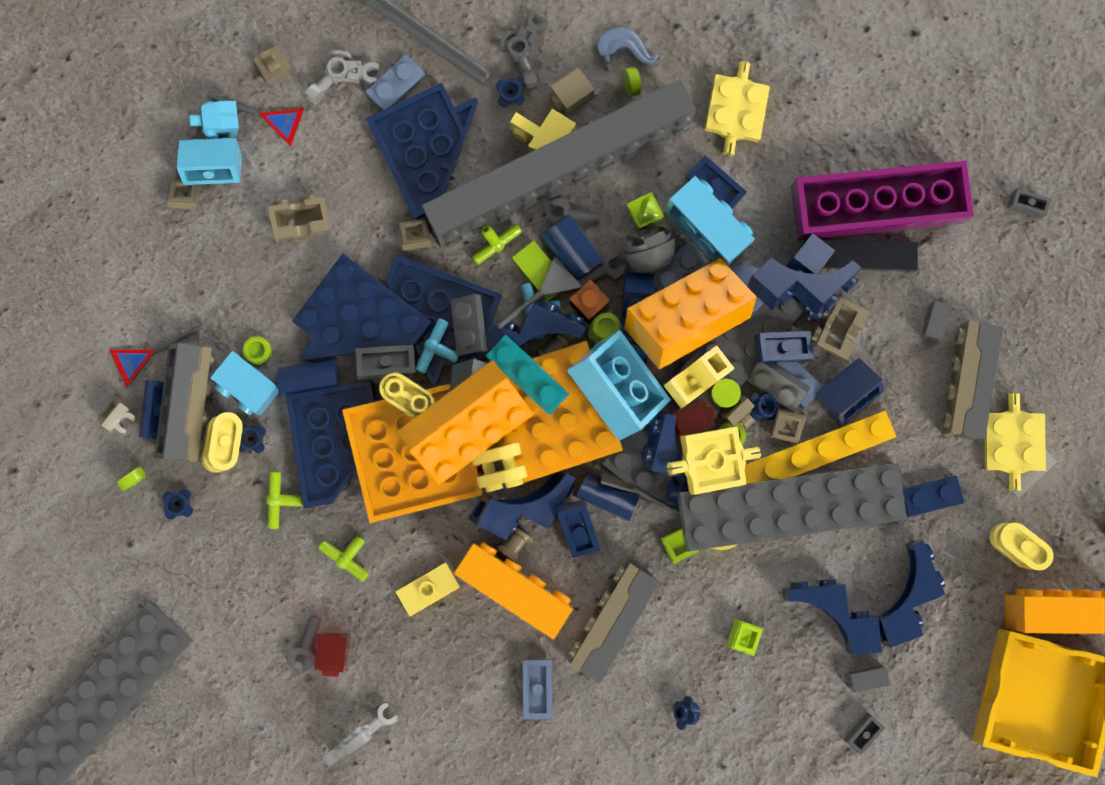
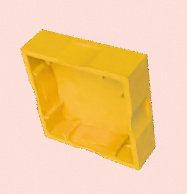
M998 628L972 741L983 747L1020 757L1039 759L1060 768L1098 777L1105 746V657Z

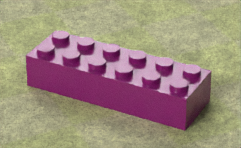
M967 160L798 177L791 185L797 241L808 239L812 233L818 238L964 224L974 217Z

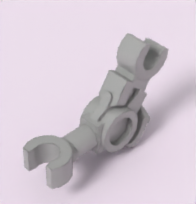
M346 50L330 51L329 57L331 60L326 64L325 76L317 84H312L305 91V94L307 95L306 98L315 106L333 83L336 85L345 81L359 84L360 80H363L367 85L372 86L377 81V78L369 77L367 74L370 71L379 72V64L369 62L361 65V61H348L351 59V55Z
M384 703L376 708L374 717L369 722L359 725L344 737V740L322 757L328 767L344 755H350L364 745L380 727H387L396 722L398 719L396 715L390 719L383 717V710L389 706L388 703Z

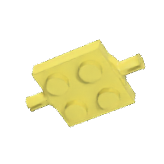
M745 61L739 62L737 77L716 74L713 78L704 131L717 133L726 138L723 155L734 156L736 141L738 140L758 142L761 139L770 86L754 83L748 79L751 65L749 62H746V64Z
M1014 393L1008 394V411L989 413L986 438L984 439L985 470H999L1009 473V490L1021 491L1022 473L1046 471L1045 414L1020 411V394Z
M738 427L680 436L683 460L669 462L667 468H678L667 471L669 475L685 472L690 494L696 495L746 485L744 471L746 460L759 459L761 453H754L760 451L758 446L747 449L743 448L739 440Z

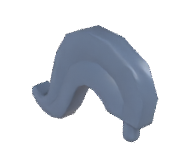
M623 27L610 29L599 37L596 49L599 56L604 57L606 64L610 62L609 56L615 55L620 49L629 50L635 60L644 66L652 65L658 60L657 54L653 56L647 54L640 38L632 30Z

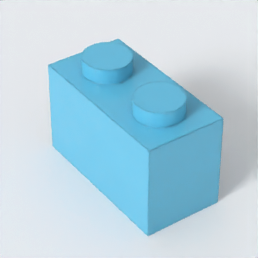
M236 138L179 140L177 170L183 185L240 183L242 154Z
M233 351L211 376V379L217 383L214 388L227 398L232 395L238 399L237 406L248 415L254 412L261 416L279 394L277 384Z

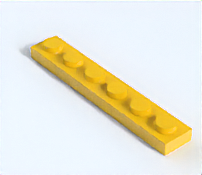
M887 412L877 413L746 464L744 469L746 484L795 477L895 438L896 434Z

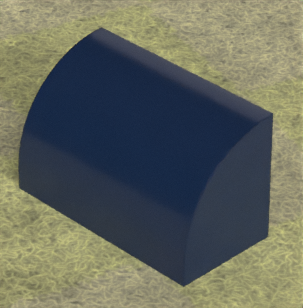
M570 214L564 216L539 235L552 255L564 265L575 279L583 276L603 261Z
M336 358L278 368V390L284 396L341 385Z
M858 358L816 392V395L828 414L842 427L884 392L883 379Z
M587 471L576 498L580 500L585 499V502L626 521H630L639 495L601 484V477Z

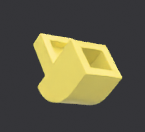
M552 109L541 127L515 113L510 121V128L513 131L512 134L520 141L525 143L527 140L530 141L528 145V153L575 131L576 123Z
M716 346L667 382L664 387L682 409L735 368L718 346Z

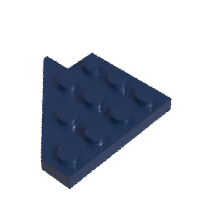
M443 83L366 118L415 220L425 216L423 204L446 194L478 106V101L475 97L454 107Z
M343 253L292 320L294 324L313 338L299 357L303 361L356 354L355 348L416 346L433 324L426 316Z
M397 254L386 278L389 289L433 322L415 346L419 357L424 350V342L429 339L439 318L449 323L440 344L457 351L451 299L472 294L481 295L487 337L502 298L500 293ZM434 354L426 371L432 386L437 387L445 365L453 367V365L471 359L478 360L480 354L459 356L455 363Z
M371 380L286 395L303 508L334 504L357 472L342 410L375 402Z

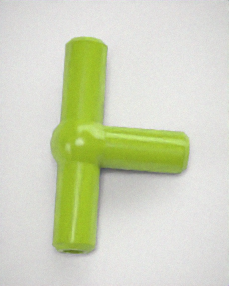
M514 224L497 236L490 225L484 226L481 233L489 244L474 254L472 259L477 265H480L494 253L502 251L507 243L522 233V230L517 224Z
M271 471L269 473V494L266 498L269 529L279 528L280 506H303L302 495H280V471Z
M356 535L343 553L326 540L320 543L319 550L335 561L339 568L347 570L361 582L368 578L369 572L352 560L365 543V540L360 536Z

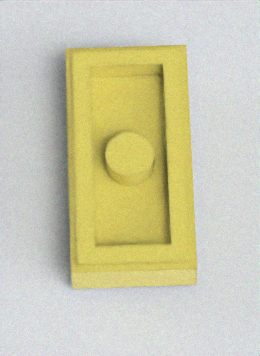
M446 562L397 590L396 593L408 615L412 616L460 588V585Z

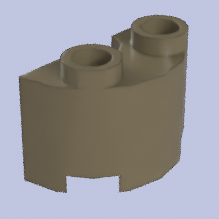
M307 195L300 198L301 203L289 204L288 200H278L273 202L272 206H267L274 240L280 242L282 239H288L289 243L301 242L316 238V233H329L331 226L324 197L317 198L316 195Z
M839 297V301L829 311L824 309L821 318L825 321L821 328L816 327L811 338L812 343L818 348L847 361L870 312Z

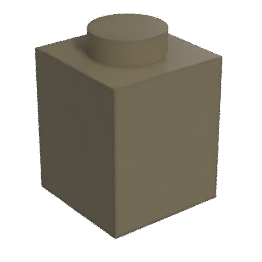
M578 67L551 86V97L549 99L553 107L558 112L562 110L567 117L592 100L595 89Z

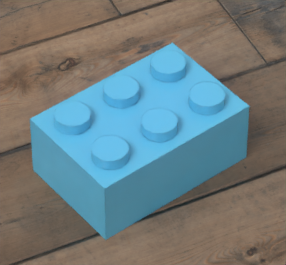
M694 176L670 198L665 213L711 262L721 258L729 267L755 240L752 237L753 232L745 222L741 221L739 223L732 215L733 210L725 201L721 200L719 202L712 194L714 192L712 187L705 180L702 179L700 181Z
M620 330L598 342L567 370L618 441L640 431L671 400Z

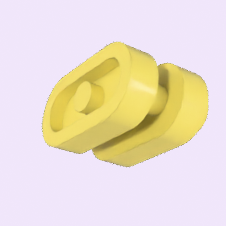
M388 374L380 383L382 397L412 418H416L435 403L433 396L428 391L401 374Z
M229 412L222 413L212 418L206 426L201 460L203 466L210 472L218 473L228 470L237 462L242 435V422L237 415Z
M519 442L488 449L472 460L473 466L479 464L483 466L484 475L476 477L479 488L485 487L486 492L502 489L503 483H505L506 488L523 484L522 478L528 477L525 465L516 467L513 457L522 454ZM502 459L504 470L496 471L493 461Z
M999 523L990 531L989 538L992 546L1020 568L1044 570L1051 565L1053 561L1051 547L1022 524Z

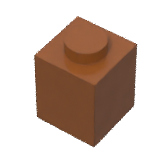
M591 279L569 299V305L571 304L588 324L610 302Z

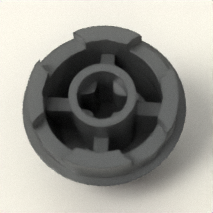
M659 225V231L644 228L627 235V240L620 241L623 249L621 254L636 273H657L664 270L665 266L674 261L675 235L671 233L669 225Z

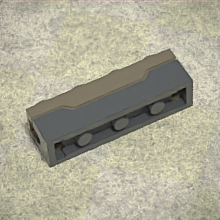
M967 321L957 328L954 338L955 344H958L957 351L950 362V371L953 372L952 382L948 383L945 394L946 399H949L948 406L941 418V427H944L943 435L975 441L986 438L1003 327Z
M183 343L169 344L154 458L197 462L198 457L201 456L203 450V442L200 440L201 430L206 424L204 406L205 400L208 399L210 394V385L207 383L208 374L212 370L214 358L211 355L212 348Z
M627 563L626 567L620 565L612 579L616 582L612 591L606 590L597 604L601 607L596 618L592 615L589 617L583 628L586 635L581 643L576 640L568 653V656L571 657L569 662L571 666L579 669L599 683H601L660 582L630 563Z

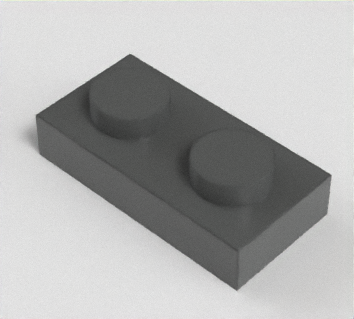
M472 294L451 299L457 356L464 357L488 352L481 295Z
M413 345L355 348L357 379L384 378L391 373H398L403 376H415L416 374Z
M757 363L746 380L765 394L772 395L777 402L792 412L796 411L811 388L775 363Z

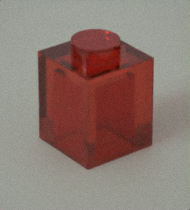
M704 399L670 413L676 416L675 430L680 441V436L700 433L715 427L713 421L717 419L712 405H706Z
M329 632L319 633L314 670H322L321 675L338 677L339 672H345L348 667L351 635Z

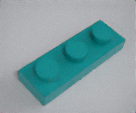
M507 335L486 355L491 361L494 360L501 371L550 416L570 395Z

